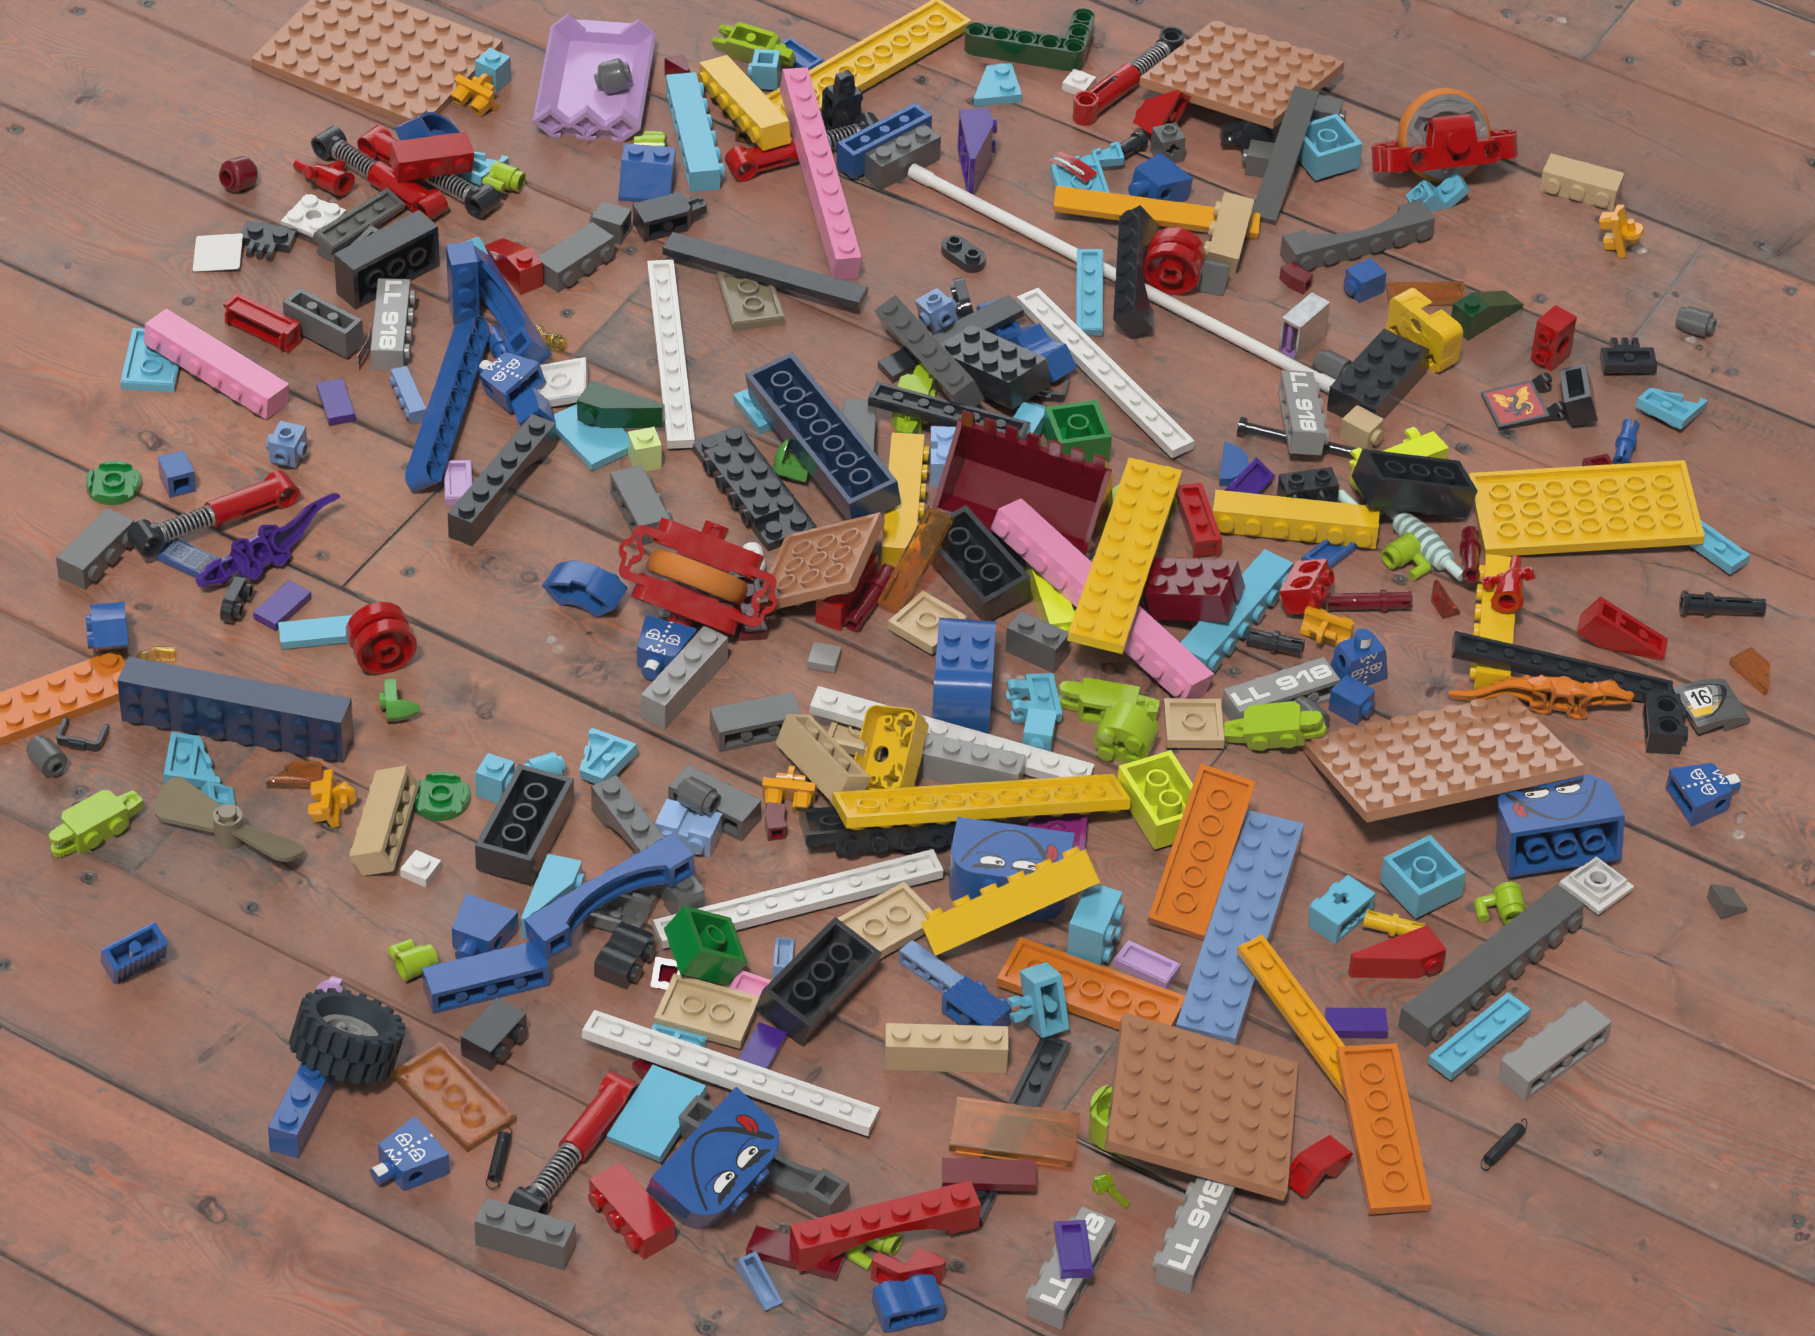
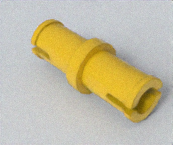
M1367 909L1362 927L1387 932L1388 936L1394 937V935H1402L1421 928L1425 923L1400 918L1399 914L1393 913L1392 916Z

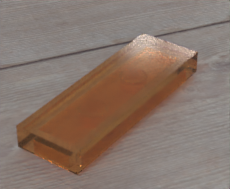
M1464 281L1386 283L1388 305L1391 298L1410 288H1415L1432 301L1427 306H1453L1454 302L1467 295Z

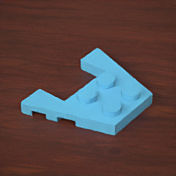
M1114 142L1110 144L1109 148L1104 150L1100 148L1094 149L1090 155L1082 158L1079 155L1075 156V158L1081 160L1097 172V175L1087 182H1084L1074 173L1060 165L1053 164L1050 167V175L1054 187L1063 186L1110 193L1101 167L1123 165L1124 155L1120 143Z

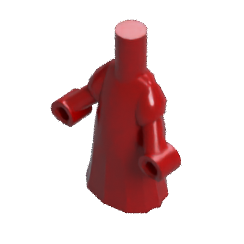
M296 159L293 163V168L302 172L305 178L313 180L316 185L332 192L336 196H344L353 189L355 176L350 172L344 171V161L336 160L329 165H310Z
M1517 555L1511 557L1509 568L1506 571L1500 572L1496 576H1486L1481 579L1484 590L1493 589L1495 584H1497L1490 601L1491 606L1501 613H1511L1521 609L1523 605V579L1529 581L1536 578L1532 567L1520 568L1522 559Z

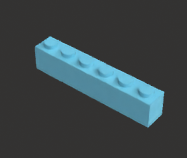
M696 72L666 75V97L689 192L719 190L720 179L725 177L724 165L719 163L720 150L719 147H715V130H710L712 129L711 114H706L708 113L707 98H702L704 97L703 82H698Z
M1264 549L1242 574L1245 588L1238 602H1235V608L1228 622L1199 621L1180 643L1208 669L1215 672L1219 668L1222 659L1226 655L1232 654L1237 642L1241 638L1245 639L1247 637L1249 628L1255 622L1259 623L1262 620L1269 606L1273 607L1276 604L1280 595L1279 590L1291 571L1293 562Z

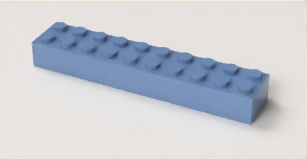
M1247 810L1176 1023L1177 1028L1238 1045L1258 981L1236 951L1238 946L1262 934L1270 944L1301 848L1304 823Z

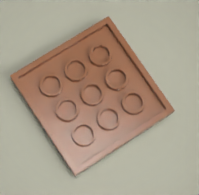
M879 512L787 535L769 571L777 581L774 591L777 605L773 611L792 605L799 606L805 602L817 599L824 600L838 594L845 595L854 591L885 523L882 514ZM768 587L766 594L762 598L757 597L756 599L760 603L759 611L764 610L766 606L771 607L772 603L768 601L770 587Z

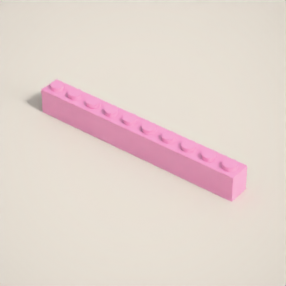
M808 67L783 69L780 93L787 118L790 122L791 133L831 276L842 280L858 278L862 257Z
M1022 498L999 508L991 530L1077 607L1092 562ZM1138 606L1124 652L1175 698L1196 699L1206 694L1214 673L1143 608Z

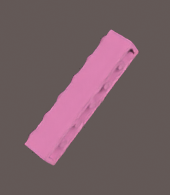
M165 309L145 323V345L267 420L288 404L289 384L170 310Z

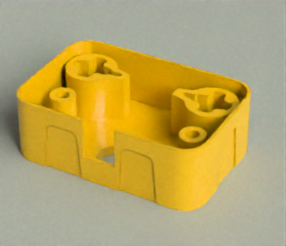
M1410 288L1390 299L1386 330L1430 349L1427 368L1433 373H1439L1459 361L1463 329L1455 319L1442 309L1431 315L1423 311L1422 308L1431 304L1432 301L1415 288Z
M872 705L867 709L860 734V739L867 743L865 754L863 757L856 752L854 758L870 776L866 790L915 787V780L929 724L923 716L913 709L883 705ZM886 747L889 751L888 758L883 762H877L875 759L876 752L880 748Z

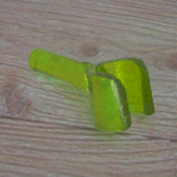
M1101 1173L1093 1177L1094 1182L1091 1183V1186L1097 1195L1107 1191L1125 1209L1131 1205L1114 1187L1115 1184L1111 1174Z

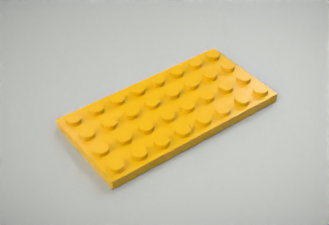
M1685 460L1469 473L1470 479L1478 490L1473 505L1484 557H1486V554L1514 556L1704 544L1705 536Z

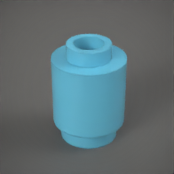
M555 752L528 759L526 763L522 764L562 776L566 772L562 756H557Z

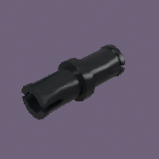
M1253 628L1248 630L1250 632L1247 633L1246 645L1248 646L1252 645L1270 649L1271 653L1280 651L1300 657L1303 654L1305 639L1281 635L1279 631L1270 633Z

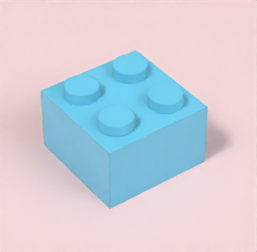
M1334 114L1310 122L1298 160L1314 180H1319L1358 168L1360 166L1362 142L1340 116Z
M1428 835L1383 857L1380 882L1416 919L1461 897L1466 871L1431 835Z
M1098 884L1085 889L1069 923L1067 954L1101 966L1105 962H1110L1114 951V946L1112 945L1114 941H1120L1124 927L1120 924L1126 908L1122 904V891Z

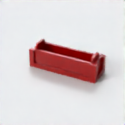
M235 292L223 303V307L226 308L225 324L227 325L231 324L277 346L280 350L283 349L287 354L302 342L301 325L297 320L238 292Z
M1203 484L1179 485L1176 492V499L1179 500L1177 505L1193 548V558L1207 557L1213 554L1214 556L1220 555L1222 537Z

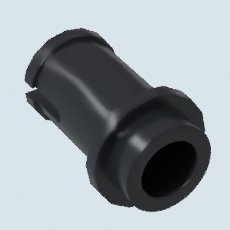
M1133 132L1130 138L1120 143L1124 159L1138 150L1143 151L1146 148L1148 139L1144 133Z

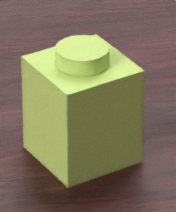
M655 427L628 432V457L632 467L642 465L645 472L662 469V445Z

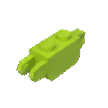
M737 22L734 27L721 24L718 32L728 38L713 37L711 42L716 49L728 52L731 58L747 63H752L755 49L780 50L782 65L792 67L797 59L794 50L787 48V45L781 42L777 34L742 22Z
M918 364L915 367L913 375L906 374L900 377L897 387L937 397V390H933V378H930V374L922 365ZM892 412L891 426L896 430V433L921 434L924 423L929 424L928 421Z
M1084 677L1083 683L1065 680L1059 685L1061 708L1078 711L1077 717L1081 722L1099 725L1106 708L1109 705L1111 707L1116 706L1117 702H1130L1149 711L1147 716L1151 720L1158 717L1160 700L1140 695L1139 686Z
M1292 701L1248 706L1244 710V718L1224 723V738L1228 743H1246L1249 750L1262 751L1269 748L1303 746L1306 739L1323 737L1328 729L1325 722H1323L1324 718L1321 712L1315 710L1302 711L1301 706Z
M101 790L63 811L61 816L62 824L48 834L52 856L61 858L74 851L81 855L90 849L96 848L99 844L113 836L121 834L124 830L130 828L129 819L144 808L143 799L134 790L117 797L109 790Z

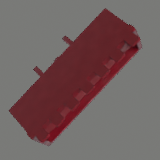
M963 410L962 419H958L931 511L947 516L967 505L989 531L994 532L991 530L998 509L1022 498L1088 558L1098 548L1113 505L1112 469L1107 468V459L1103 456L1095 454L1093 463L1085 461V453L1082 449L1073 447L1070 456L1063 453L1061 442L1050 440L1049 448L1041 446V439L1037 434L1029 432L1026 441L1019 438V431L1016 427L1007 425L1005 433L997 431L995 420L985 418L983 426L975 424L974 413Z

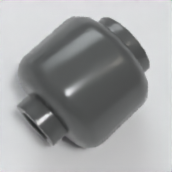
M620 58L600 63L597 68L598 73L594 74L597 88H603L604 92L608 95L627 90L630 85L629 82H633L628 63H624Z

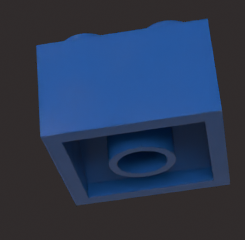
M624 144L618 201L641 202L672 194L676 172V148Z

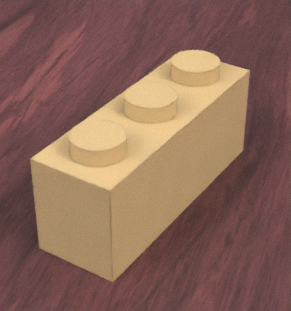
M1551 153L1542 171L1539 191L1613 211L1622 191L1625 173Z
M1224 192L1222 202L1216 201L1213 216L1217 217V221L1211 220L1208 236H1211L1212 240L1211 242H1205V257H1207L1206 260L1230 265L1229 273L1235 275L1254 199Z

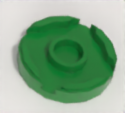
M117 460L103 462L99 464V468L95 470L92 468L88 472L86 477L87 494L92 500L112 506L129 502L141 490L140 472L132 468V465L127 462Z
M444 771L432 772L427 774L425 779L417 781L419 787L413 807L424 818L434 821H446L460 816L467 810L470 803L469 786L466 782L464 783L460 780V776Z

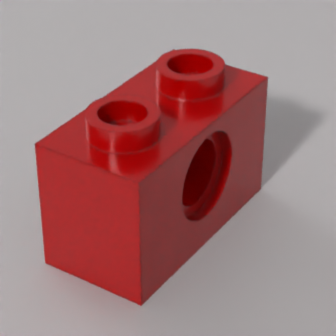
M1557 305L1541 316L1536 323L1530 360L1552 372L1569 358L1577 316Z

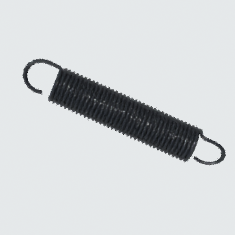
M1523 1118L1520 1122H1522L1523 1120H1526V1127H1527V1124H1528V1123H1527V1119ZM1515 1123L1483 1156L1481 1168L1484 1171L1489 1170L1526 1133V1127L1520 1123ZM1482 1160L1490 1166L1488 1169L1482 1167Z
M502 1125L499 1128L486 1179V1186L491 1189L497 1188L502 1178L512 1138V1129L510 1128L511 1133L500 1131L503 1126L510 1128L508 1125ZM489 1179L492 1182H498V1185L496 1187H489L487 1181Z

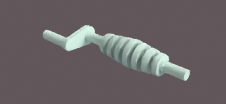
M1339 490L1338 500L1341 503L1359 505L1344 490ZM1380 509V515L1386 514L1393 520L1392 527L1399 536L1409 532L1419 540L1421 544L1420 553L1431 565L1440 571L1446 569L1458 581L1463 580L1462 569L1453 561V552L1448 549V546L1431 527L1421 522L1418 518L1413 517L1409 512L1400 513L1394 509Z

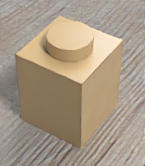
M1356 405L1342 418L1339 439L1356 448L1360 447L1361 449L1370 450L1383 439L1384 419Z

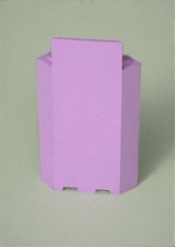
M567 14L550 27L532 122L550 137L561 138V135H574L576 139L597 140V137L612 138V142H624L638 132L641 128L656 33L640 19L633 23L575 20L571 15ZM620 58L624 63H628L633 82H629L630 85L627 90L608 95L604 92L603 88H597L594 74L598 73L597 68L600 63Z

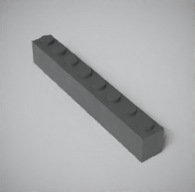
M1558 884L1555 885L1401 1008L1398 1028L1425 1048L1434 1040L1439 1041L1454 1024L1459 1025L1474 1008L1479 1009L1490 995L1499 993L1513 977H1519L1526 966L1531 962L1539 961L1546 950L1551 946L1556 947L1570 931H1576L1583 922L1584 903Z

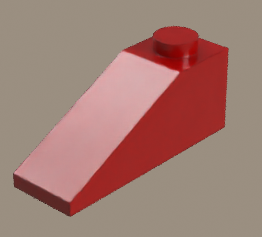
M505 238L484 245L488 255L492 258L503 277L520 295L543 286V262L529 247Z
M1600 596L1580 614L1577 634L1596 646L1659 661L1664 659L1668 638Z
M1426 925L1352 953L1348 974L1351 978L1418 979L1428 974H1435L1443 969L1446 948L1431 928Z

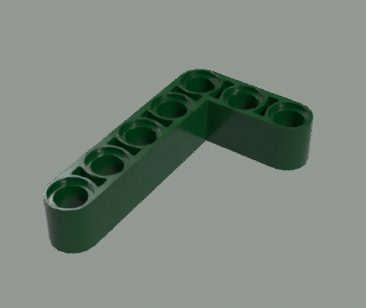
M1087 8L1076 9L1072 14L1066 37L973 22L965 27L964 50L969 55L1069 72H1072L1073 69L1080 71L1085 65L1092 42L1095 14Z

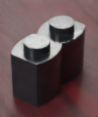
M621 921L613 931L609 941L603 946L596 957L594 976L625 989L632 982L636 983L642 974L643 965L646 961L650 962L656 953L657 945L654 944V934Z

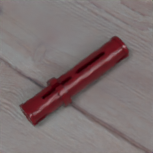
M1466 526L1461 532L1462 540L1459 545L1462 554L1463 579L1466 577V582L1473 583L1480 577L1479 554L1482 546L1479 540V530L1476 531L1475 526Z
M883 564L873 580L870 579L868 581L865 592L843 621L844 625H847L846 628L852 632L859 631L879 599L885 597L890 583L897 576V570L893 572L895 567L890 564Z
M1380 590V592L1327 594V599H1329L1327 600L1328 611L1380 609L1381 612H1387V609H1412L1413 605L1411 603L1413 602L1412 591L1387 592L1386 590Z

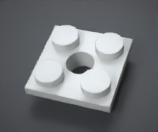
M306 194L292 210L288 211L287 215L281 220V225L297 229V233L313 239L314 232L344 215L346 209L340 208L335 203L320 200L315 195Z
M1597 856L1559 882V886L1582 901L1589 910L1598 915L1634 889V886L1625 877Z

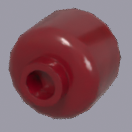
M238 156L226 160L221 165L219 172L221 184L231 192H240L252 188L258 179L256 165L246 156Z

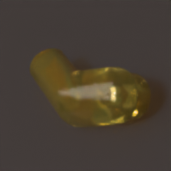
M542 325L535 326L550 351H563L567 348L568 341L566 337L557 333H547Z
M153 646L138 652L136 658L150 661H176V646Z

